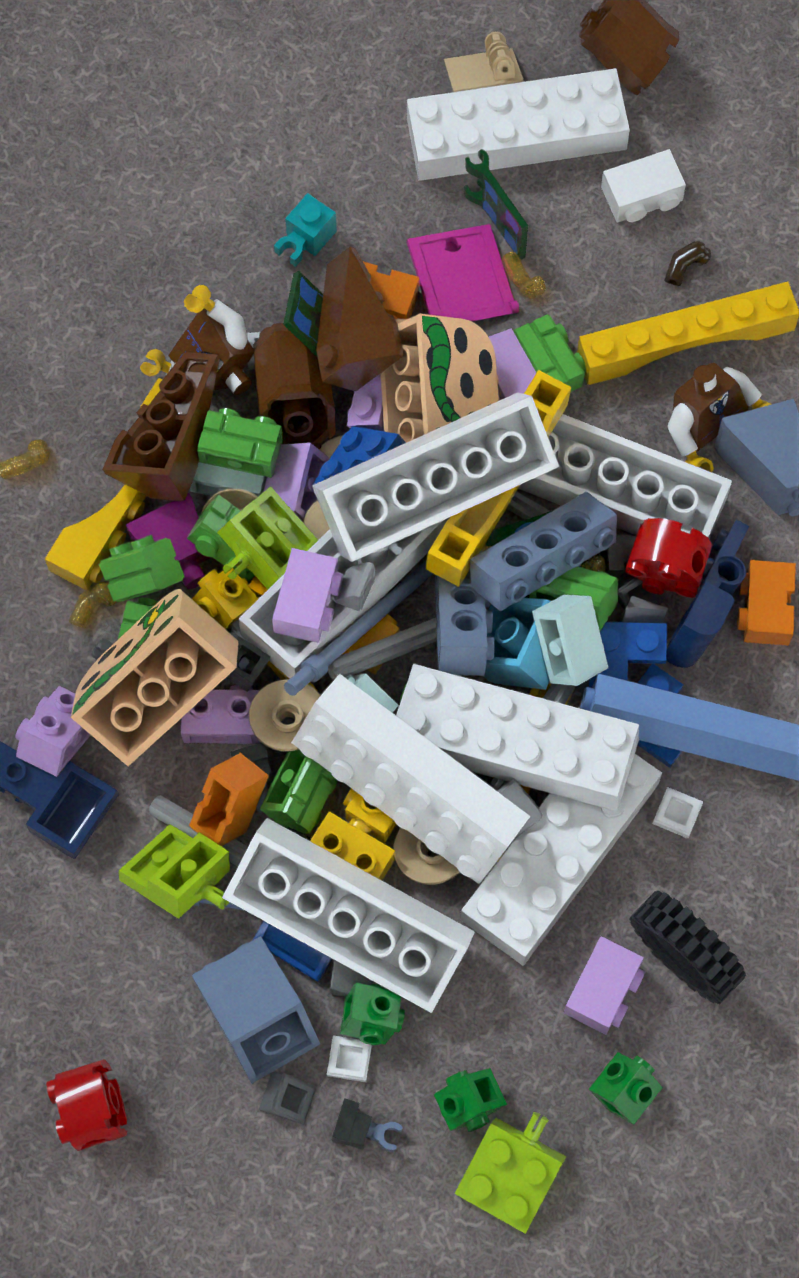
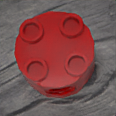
M648 518L643 521V524H640L625 571L629 575L643 581L642 588L650 593L662 595L664 590L676 592L684 597L694 598L713 545L710 539L693 527L690 534L681 531L683 523L662 518Z
M105 1059L55 1075V1079L46 1083L50 1101L53 1105L57 1104L61 1118L56 1120L58 1137L62 1144L70 1142L77 1151L127 1136L125 1128H120V1126L127 1124L120 1087L116 1078L108 1080L105 1072L112 1071V1068Z

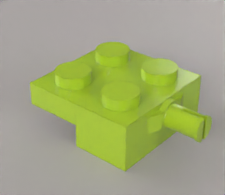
M271 486L217 532L236 555L235 558L223 567V571L226 574L236 566L227 577L235 579L238 574L247 568L251 570L267 590L285 574L292 548L308 551L318 541Z
M168 825L119 870V880L178 919L196 902L202 899L210 901L222 910L229 904V901L222 898L225 892L215 887V885L230 871L229 851L200 832L192 838L178 828Z
M533 1112L524 1132L495 1118L490 1124L454 1193L525 1234L566 1159L565 1155L538 1141L549 1120L543 1116L536 1129H534L541 1115L537 1112Z

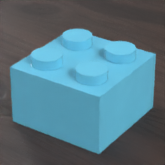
M524 598L502 611H499L491 604L489 610H492L493 613L492 633H487V637H494L493 660H486L485 676H483L489 682L546 690L549 677L532 611L551 602V600Z

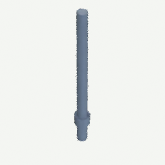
M427 561L421 564L318 655L312 654L300 665L301 670L284 684L285 691L289 695L295 696L308 683L316 682L328 672V666L434 574L426 570Z

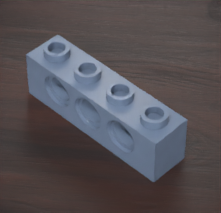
M584 492L471 558V588L499 611L520 602L525 596L544 585L550 584L555 578L572 568L580 566L587 559L616 543L617 514L590 493Z
M470 570L460 587L434 574L438 671L453 675L485 676L486 660H493L494 637H487V633H492L493 624L492 610H486L485 608L490 607V602L471 588Z

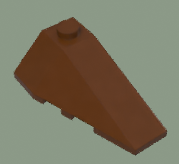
M351 246L327 264L316 351L322 382L357 391L402 358L404 354L398 324L393 315L387 314L382 305L385 300L380 292L374 291L370 283V273L356 248Z
M183 353L160 382L159 393L149 405L143 404L136 412L139 418L128 431L122 430L114 440L102 469L106 475L153 499L185 501L198 468V444L206 415L211 405L220 361L218 354Z

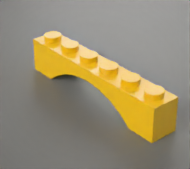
M787 281L579 336L577 353L582 356L585 362V379L587 385L625 376L657 359L692 347L729 340L757 341L795 331L799 318V309L790 284Z
M538 370L524 394L533 397L546 434L549 437L568 405L571 386ZM520 485L451 516L428 551L426 570L460 587L470 570V559L480 553Z
M157 379L142 405H149L159 393V384L163 379ZM124 485L118 494L101 510L81 522L65 527L45 557L48 570L88 591L93 582L99 583L103 578L99 566L101 560L109 557L111 554L109 549L124 544L126 524L141 517L145 508L143 500L146 495Z

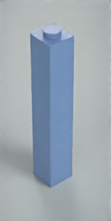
M599 673L592 688L586 687L583 692L580 709L639 724V740L799 781L798 724Z

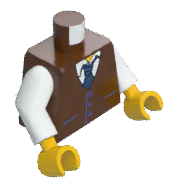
M198 285L194 288L192 294H188L184 299V306L189 311L197 314L168 356L172 361L167 362L163 352L153 349L145 357L153 360L156 365L143 362L140 369L147 376H155L159 371H163L167 375L184 352L218 354L220 361L214 390L230 388L235 395H241L252 385V381L243 369L254 355L253 347L247 338L244 319L240 314L229 308L227 304H223L218 299L212 301L209 288L205 285Z
M716 363L700 365L694 370L693 377L674 393L673 413L668 423V430L681 456H686V463L696 467L701 466L704 470L713 472L712 461L698 456L696 452L718 436L722 418L749 411L748 406L750 405L753 406L752 410L772 405L760 399L762 394L744 373L729 367L722 369Z

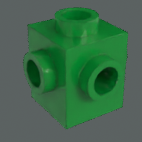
M356 982L345 997L340 1034L359 1038L361 1042L368 1045H386L395 1032H400L404 1022L405 1010L400 1008L401 996L380 984L365 985Z
M617 1052L589 1090L611 1113L634 1125L663 1087L652 1076L655 1070L648 1062L639 1056L631 1059Z
M491 1068L469 1074L467 1070L458 1072L445 1080L447 1086L434 1094L441 1114L450 1131L466 1127L468 1132L480 1129L490 1123L489 1115L507 1105Z

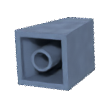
M794 399L722 418L715 443L716 452L777 515L789 513L790 516H798L799 412Z
M261 936L251 942L242 944L237 950L216 962L207 964L200 971L192 975L203 999L251 1084L320 1045L302 1002Z

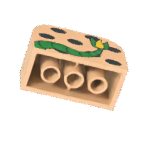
M418 314L398 323L404 356L380 373L384 432L399 434L407 443L499 401V378L496 369L495 351L491 340L481 327L465 319Z
M181 589L174 590L152 607L91 666L77 687L71 718L124 764L129 766L237 668L238 640Z

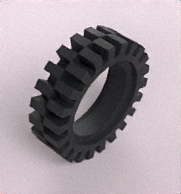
M658 890L654 891L629 918L631 926L635 928L634 931L642 938L641 941L645 946L653 950L651 953L656 958L661 959L669 970L674 971L681 981L684 980L690 989L694 992L697 990L701 997L707 998L710 1002L722 1003L745 979L744 967L738 962L737 956L729 951L730 947L725 942L718 939L719 935L714 930H709L705 926L706 923L700 917L697 919L692 910L687 906L683 908L680 901L675 898L672 899L669 894Z

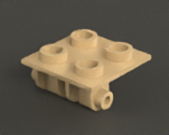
M491 32L487 35L485 39V53L444 59L453 92L524 82L513 48L509 49L505 36L502 33Z

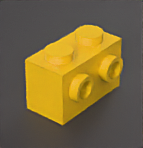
M331 812L327 813L310 842L381 881L395 861L396 854L394 849Z

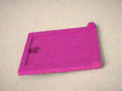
M490 224L407 239L406 243L416 275L419 277V285L429 315L459 318L473 322L519 313V304L517 301H514Z

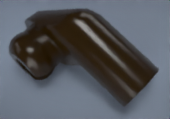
M694 241L676 251L671 258L664 281L672 285L681 286L687 267L694 262L699 266L707 264L711 258V250L705 247L703 242Z

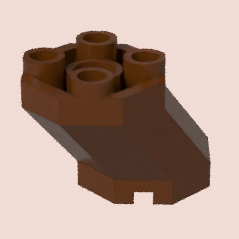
M603 0L595 11L591 8L580 23V27L583 28L579 34L581 45L592 52L607 69L616 68L619 82L636 96L641 93V87L646 89L650 86L667 64L671 56L666 52L669 44L676 47L679 42V31L668 24L646 0Z
M283 323L273 324L271 327L264 328L259 334V339L253 344L259 416L271 418L277 425L282 427V445L311 443L320 449L322 447L321 443L327 437L330 440L336 434L332 385L322 382L318 357L296 338Z

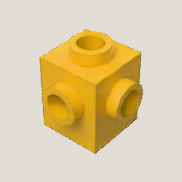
M233 568L226 574L224 571L218 574L215 569L209 572L197 583L201 589L192 598L195 603L225 629L232 626V623L238 620L258 600L257 596L248 587L249 584L245 578H241L239 575L235 579L227 577L234 570Z
M352 788L348 792L343 802V805L346 806L345 820L385 844L397 825L395 821L376 806L367 803Z

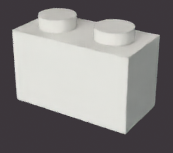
M670 149L603 171L601 184L603 193L617 223L624 220L628 222L638 221L645 217L647 212L659 208L661 211L675 208L680 201H683L686 186Z

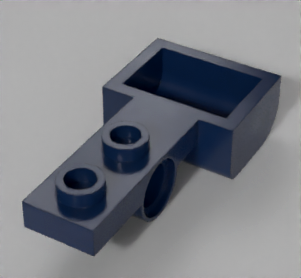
M737 519L729 531L721 529L715 539L712 549L716 550L717 553L713 559L708 557L702 576L703 580L697 590V594L682 616L667 646L666 661L677 667L688 668L697 663L721 629L734 603L732 595L746 576L745 565L735 554L749 526ZM720 575L724 576L728 581L721 578Z
M0 741V792L5 793V791H8L16 797L15 801L18 803L23 802L35 810L26 823L30 833L67 856L76 859L119 796L118 791L71 761L66 764L60 775L56 777L16 757L17 751Z

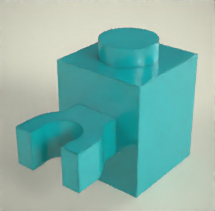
M307 193L285 218L287 236L280 238L276 242L274 252L280 256L285 249H294L295 252L290 256V263L295 267L301 262L304 250L316 256L337 232L336 212Z

